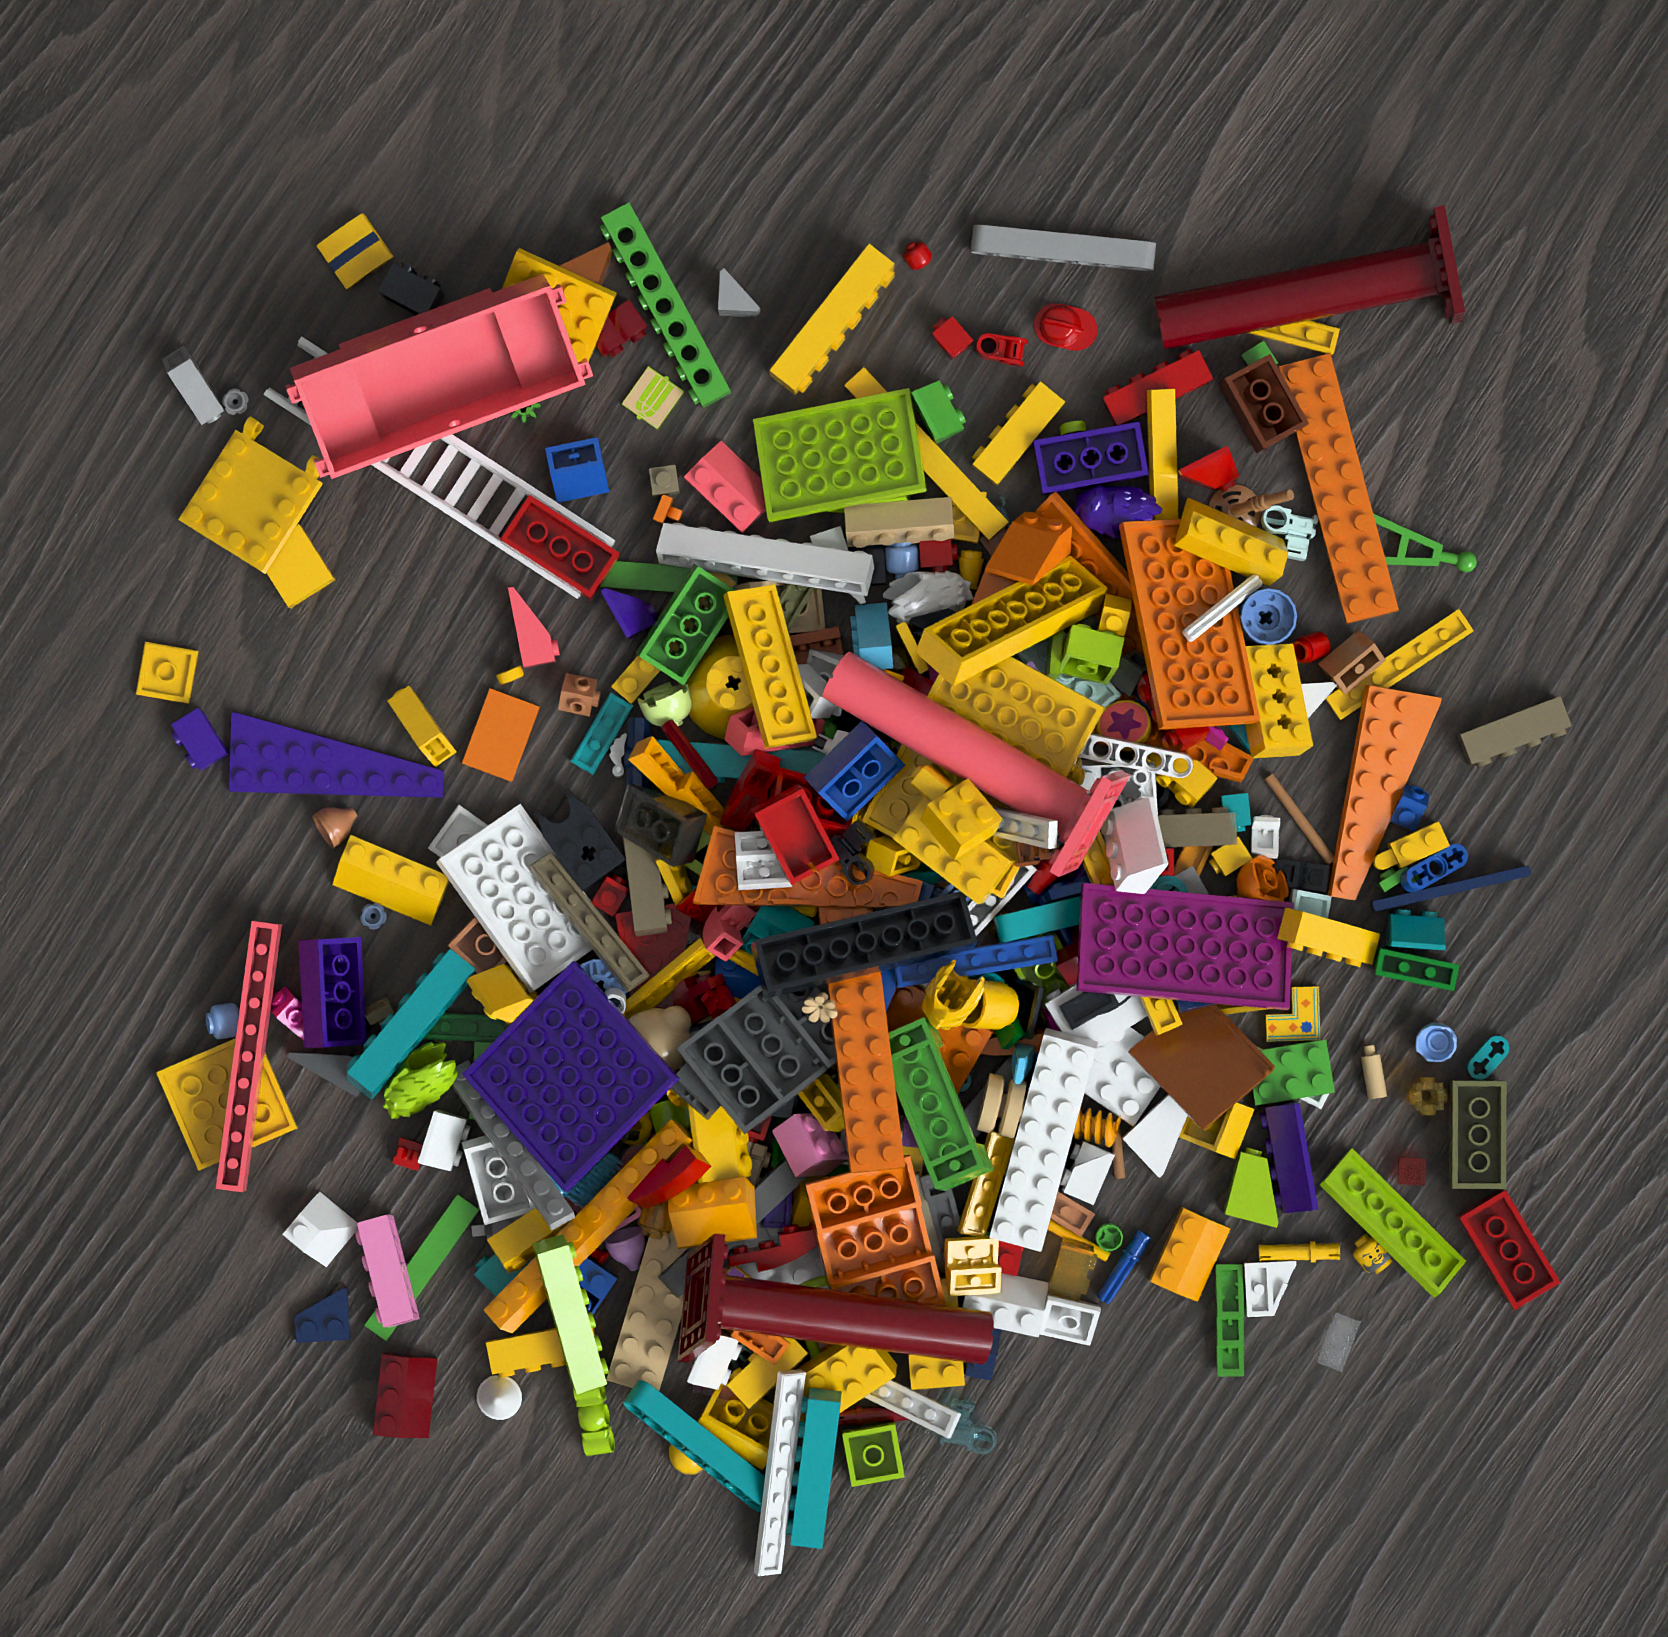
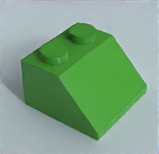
M939 380L911 392L913 403L935 444L964 430L962 424L966 420L959 408L954 409L950 400L954 397L947 384L942 386Z

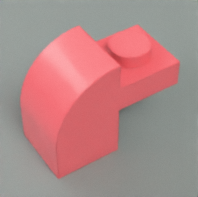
M725 905L720 909L716 906L706 920L703 929V941L706 950L726 962L744 944L740 930L757 914L756 907Z

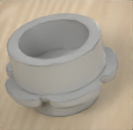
M239 389L229 390L222 398V404L226 407V412L231 415L236 413L242 414L247 409L248 396L245 392H240ZM235 399L238 400L237 404H233Z

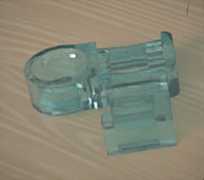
M952 1398L950 1408L961 1413V1416L951 1438L941 1436L940 1444L944 1446L945 1442L968 1446L967 1451L987 1454L994 1449L997 1436L991 1427L972 1425L973 1421L969 1419L970 1413L974 1412L975 1402ZM959 1406L964 1408H970V1410L960 1409L956 1407ZM980 1431H985V1432H988L991 1436L982 1435V1434H975V1433H976V1432L978 1433V1432H980ZM973 1439L984 1440L993 1444L987 1449H981L974 1444Z

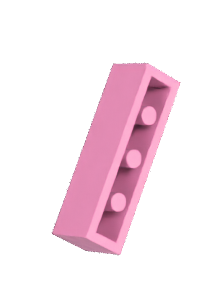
M387 1214L357 1223L356 1239L358 1244L363 1246L365 1256H362V1262L366 1272L369 1271L371 1282H369V1290L372 1297H376L378 1308H375L378 1322L382 1323L383 1327L390 1328L420 1319L394 1216Z

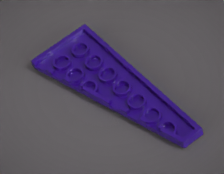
M231 713L229 792L444 798V771L243 714Z

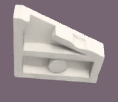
M1296 1260L1244 1263L1247 1317L1275 1315L1279 1301L1286 1290L1293 1269L1296 1267Z

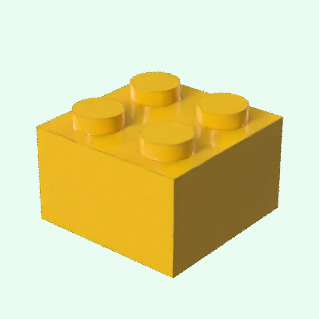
M966 779L928 803L920 820L953 860H956L995 835L1002 818L969 779Z

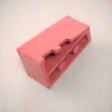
M754 707L730 716L724 740L741 756L752 755L756 749L763 752H772L813 746L816 739L765 749ZM812 718L816 735L818 736V734L823 732L822 726H824L825 721L822 718Z

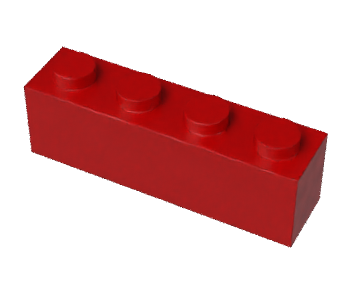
M1189 349L1177 355L1178 361L1170 365L1165 361L1153 367L1154 373L1145 376L1144 373H1140L1129 379L1131 384L1123 388L1120 385H1116L1106 390L1107 396L1102 398V402L1114 426L1126 424L1147 414V390L1175 389V399L1211 382L1213 377L1200 351L1198 350L1193 353Z

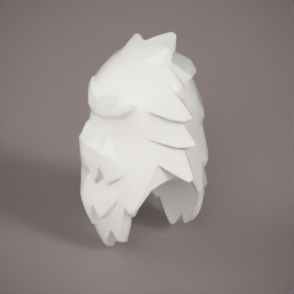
M950 571L907 573L904 577L890 582L891 587L883 593V598L892 600L894 605L889 609L888 613L898 618L896 620L898 623L904 622L909 625L912 617L947 608L958 612L964 609L967 601L974 599L970 591L971 582L964 580L959 574Z

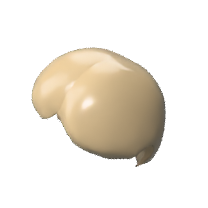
M683 1007L653 1008L638 1012L628 1018L630 1023L673 1071L686 1063L676 1050L691 1038L689 1033L691 1018Z

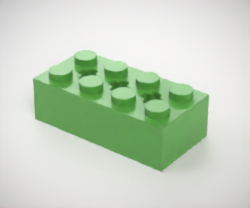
M694 563L636 651V654L684 685L729 617L723 595L726 592L736 590ZM705 595H708L707 601L709 604L706 607L702 605L699 608L700 603L698 599L701 596L704 598ZM693 618L692 623L694 627L684 630L685 625L683 622L686 619ZM678 640L679 650L677 652L673 650L670 653L668 645L670 642Z

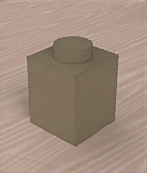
M676 465L649 468L653 497L680 494Z

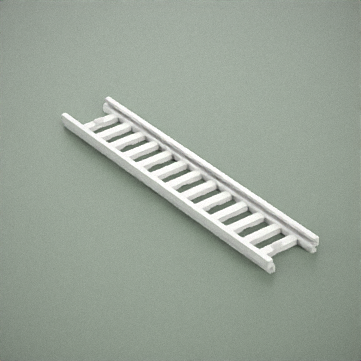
M302 336L298 341L297 346L315 358L328 354ZM268 388L263 395L311 425L306 411L298 406L299 402L292 404L290 397L287 399L272 388ZM452 434L441 438V440L449 445L422 486L409 477L432 442L415 448L400 472L387 464L390 458L371 464L577 599L581 596L579 593L501 544L499 534L524 496L531 495L608 546L613 547L615 543L614 539ZM460 451L469 457L471 461L446 499L442 500L431 492L457 452ZM480 466H483L494 474L468 514L465 515L454 508ZM504 480L516 489L488 530L476 521Z

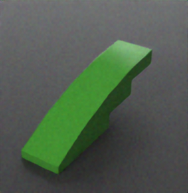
M1216 1264L1217 1377L1244 1376L1243 1264Z

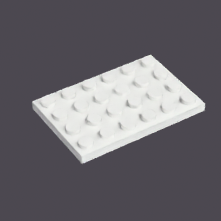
M519 804L440 858L436 863L528 991L532 993L563 971L572 961L576 962L593 949L529 871L528 868L531 864L551 852L570 875L522 805Z

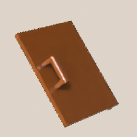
M1216 1005L1178 1014L1182 1025L1160 1035H1156L1153 1030L1128 1051L1202 1131L1275 1069L1274 1064Z

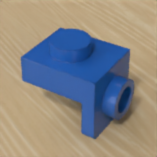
M1406 784L1390 821L1414 832L1427 808L1429 794L1418 786Z

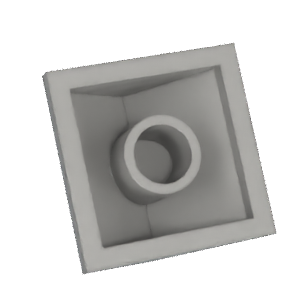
M723 268L720 271L719 316L758 317L761 314L760 307Z

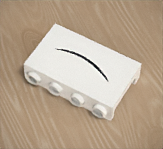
M1076 983L1070 985V987L1060 992L1059 988L1045 996L1047 1001L1042 1004L1044 1009H1047L1060 1032L1097 1041V1048L1148 1016L1140 997L1114 994L1119 1002L1118 1005L1071 1030L1058 1006L1084 992L1076 991Z

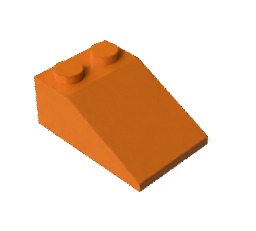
M1024 512L1011 523L986 565L985 572L1034 585L1071 554L1072 525L1063 523L1059 519L1039 516L1035 512Z

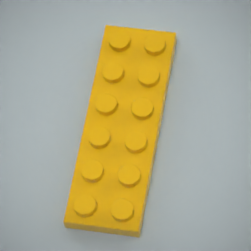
M776 585L726 592L723 597L765 749L813 741L817 738Z

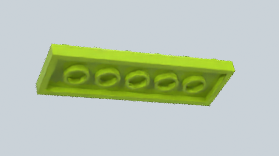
M1353 1148L1346 1152L1319 1184L1433 1298L1437 1297L1465 1264L1466 1260Z

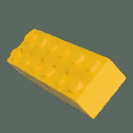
M868 244L770 369V376L794 395L798 391L804 393L812 383V377L810 376L815 370L820 372L829 361L827 355L831 349L837 351L845 341L844 333L848 328L853 330L862 319L861 311L864 307L870 309L878 299L879 293L877 291L881 286L886 288L895 277V263Z

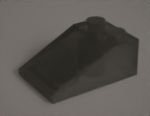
M628 783L614 832L670 866L675 867L694 861L707 814L688 802L633 783Z

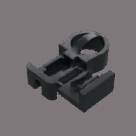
M860 819L854 821L844 833L833 836L830 841L840 859L838 862L843 866L840 871L854 885H862L870 881L875 871L871 860L860 852L862 850L860 846L864 842L869 843L876 835ZM852 865H855L866 876L865 880H858L854 877Z

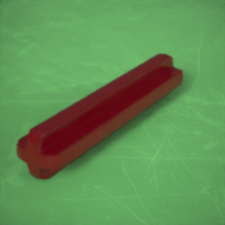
M670 719L665 722L661 729L705 788L710 789L716 785L718 779L674 720Z

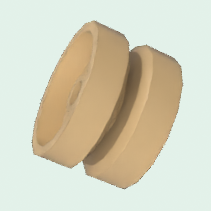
M989 1073L976 1130L990 1133L994 1129L997 1118H1000L999 1134L1014 1138L1024 1109L1027 1081L1015 1084L1013 1079H1011L1006 1093H1003L1004 1077Z

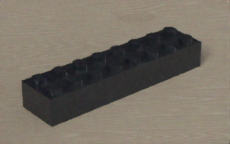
M960 891L754 940L751 950L763 995L767 999L972 950L978 942L965 895Z

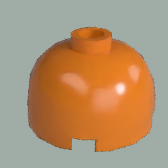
M1258 855L1240 868L1236 878L1239 898L1284 902V898L1288 897L1289 893L1288 884L1282 871L1280 870L1277 875L1275 869L1271 866L1275 864L1272 859L1265 855Z

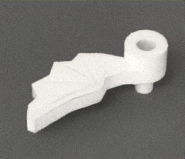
M626 733L622 734L620 738L615 739L614 744L610 747L611 753L609 756L615 764L612 773L616 778H620L624 774L621 758L624 756Z

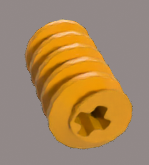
M1080 1107L1074 1129V1137L1079 1140L1084 1134L1086 1142H1090L1094 1137L1095 1143L1098 1145L1105 1138L1106 1147H1111L1119 1132L1121 1115L1115 1122L1110 1112L1106 1119H1103L1102 1110H1099L1094 1117L1092 1116V1108L1089 1107L1085 1114H1082Z

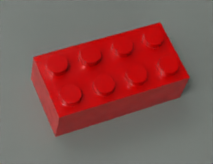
M531 495L527 497L500 539L501 544L590 601L620 557L618 551Z
M1505 1189L1496 1191L1456 1215L1510 1308L1516 1310L1561 1283Z

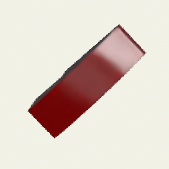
M758 749L754 751L731 793L721 816L720 824L745 832L754 819L751 808L766 801L768 789L780 773L779 757Z
M685 1145L671 1162L662 1158L627 1198L629 1201L645 1209L658 1205L686 1190L712 1166L701 1152Z

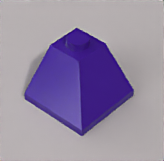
M606 588L601 590L628 640L653 627L655 624L654 619L658 615L651 603L645 605L641 599Z

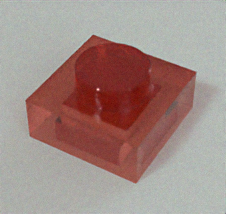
M1398 1157L1397 1184L1425 1186L1426 1158Z

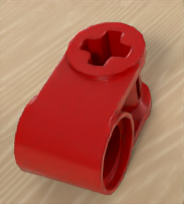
M986 333L976 341L975 351L984 360L1023 367L1024 345L1028 343V340L1021 337ZM983 340L992 341L995 345L994 352L985 353L981 349V342Z

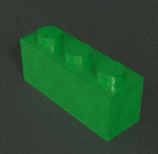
M1377 948L1372 974L1454 991L1459 965Z

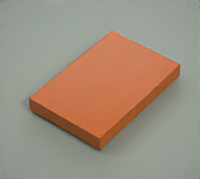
M489 688L462 764L513 782L540 707Z

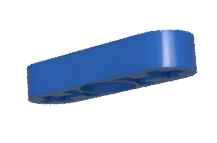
M1452 844L1406 869L1400 877L1402 887L1408 892H1417L1459 869L1468 860L1466 849L1460 844ZM1456 853L1457 858L1447 863L1445 859ZM1431 861L1438 864V875H1434L1430 871L1429 864ZM1420 873L1423 875V878L1412 883L1411 878Z

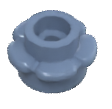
M378 903L365 905L361 910L362 915L360 916L362 924L370 929L380 928V925L384 924L387 919L383 906ZM373 913L376 915L374 919L371 918V914Z

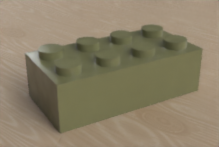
M1449 1080L1448 1187L1452 1189H1506L1507 1081Z

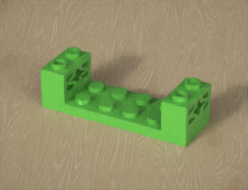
M923 1017L889 1032L895 1089L935 1189L946 1191L993 1171L994 1169L985 1146L976 1143L939 1048L944 1046L938 1030L931 1026L927 1018Z

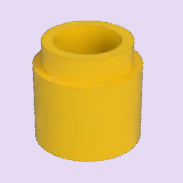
M984 980L983 987L985 990L977 1006L961 1025L967 1028L999 1030L1010 1025L1016 1019L1019 1010V1000L1015 990L1000 981Z

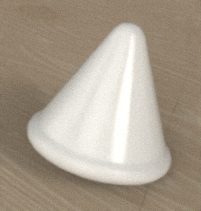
M499 1375L490 1376L478 1388V1406L486 1416L492 1419H508L521 1406L522 1393L520 1387L510 1377L499 1378Z

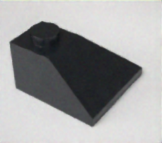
M1007 973L1005 984L1015 990L1019 1000L1017 1017L1023 1029L1024 1035L1022 1037L1032 1040L1037 1033L1040 1021L1044 988L1017 975Z

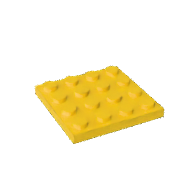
M519 248L516 251L502 289L544 274L551 288L560 284L567 302L557 306L577 362H581L582 359L586 358L589 363L617 293Z
M236 1038L156 1072L198 1171L214 1165L220 1160ZM266 1052L264 1055L252 1148L298 1128Z

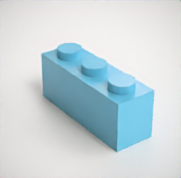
M887 602L855 605V616H850L854 654L879 669H892L893 658Z

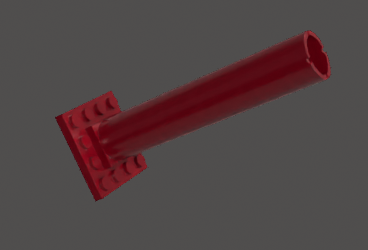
M1445 205L1434 207L1433 214L1429 215L1427 225L1430 239L1425 243L1156 296L1155 303L1164 349L1434 295L1436 297L1445 296L1443 300L1445 319L1450 318L1451 324L1462 322L1465 308Z
M714 1233L687 1255L678 1362L689 1363L714 1345L716 1340L720 1339L721 1329L980 1365L985 1364L991 1351L993 1342L991 1332L994 1331V1322L991 1312L726 1275V1268H723V1260L726 1259L728 1254V1244L725 1243L724 1234Z

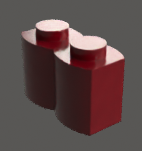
M630 300L621 304L607 316L596 343V347L604 358L610 356L611 359L624 351L622 346L627 342L632 341L634 344L647 335L645 330L648 329V326Z

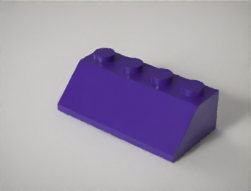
M1292 1101L1264 1106V1113H1260L1262 1129L1267 1128L1269 1139L1265 1140L1267 1156L1272 1155L1273 1166H1269L1272 1182L1276 1181L1278 1192H1274L1276 1208H1281L1283 1213L1318 1210L1300 1103Z

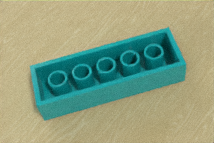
M449 949L446 954L442 951L432 963L433 970L429 975L424 972L415 983L416 990L412 995L407 993L398 1003L399 1011L395 1015L390 1013L381 1024L382 1028L379 1035L373 1034L363 1046L365 1047L364 1053L360 1057L355 1055L346 1066L347 1081L369 1099L373 1100L408 1055L417 1047L468 985L466 980L475 974V968L453 950Z

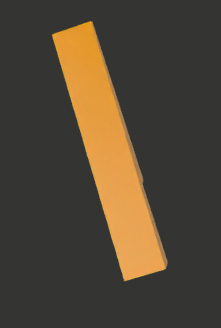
M653 736L636 743L628 760L705 832L711 836L714 826L741 832L720 824L724 811L721 804L705 788L693 771L684 774Z

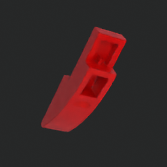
M812 1221L806 1227L799 1228L798 1224L782 1227L783 1231L777 1232L779 1243H774V1240H765L758 1242V1247L748 1248L747 1245L732 1247V1252L727 1254L729 1266L755 1262L757 1271L762 1272L800 1258L817 1246Z

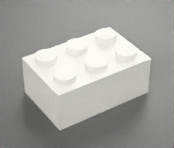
M486 1135L461 1142L484 1225L523 1215L535 1208Z

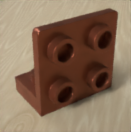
M839 626L790 636L797 664L807 663L810 649L844 655Z

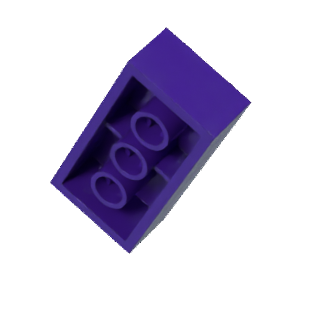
M1139 422L1033 440L1032 443L1042 496L1055 492L1060 493L1096 485L1139 479L1149 475ZM1113 448H1118V452L1123 451L1124 455L1120 457L1119 461L1110 457ZM1088 452H1091L1092 456L1096 455L1097 457L1093 465H1088V462L1085 463L1083 460ZM1061 457H1066V461L1070 460L1071 462L1067 470H1062V467L1057 466Z
M361 937L299 940L304 1048L364 1045L367 1038Z

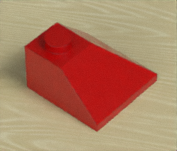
M1228 446L1191 463L1177 472V478L1213 491L1220 488L1222 492L1235 486L1234 480L1240 477Z

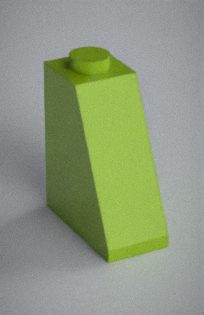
M1246 1148V1152L1239 1151L1223 1213L1277 1228L1278 1218L1267 1158L1261 1156L1262 1151L1252 1148Z

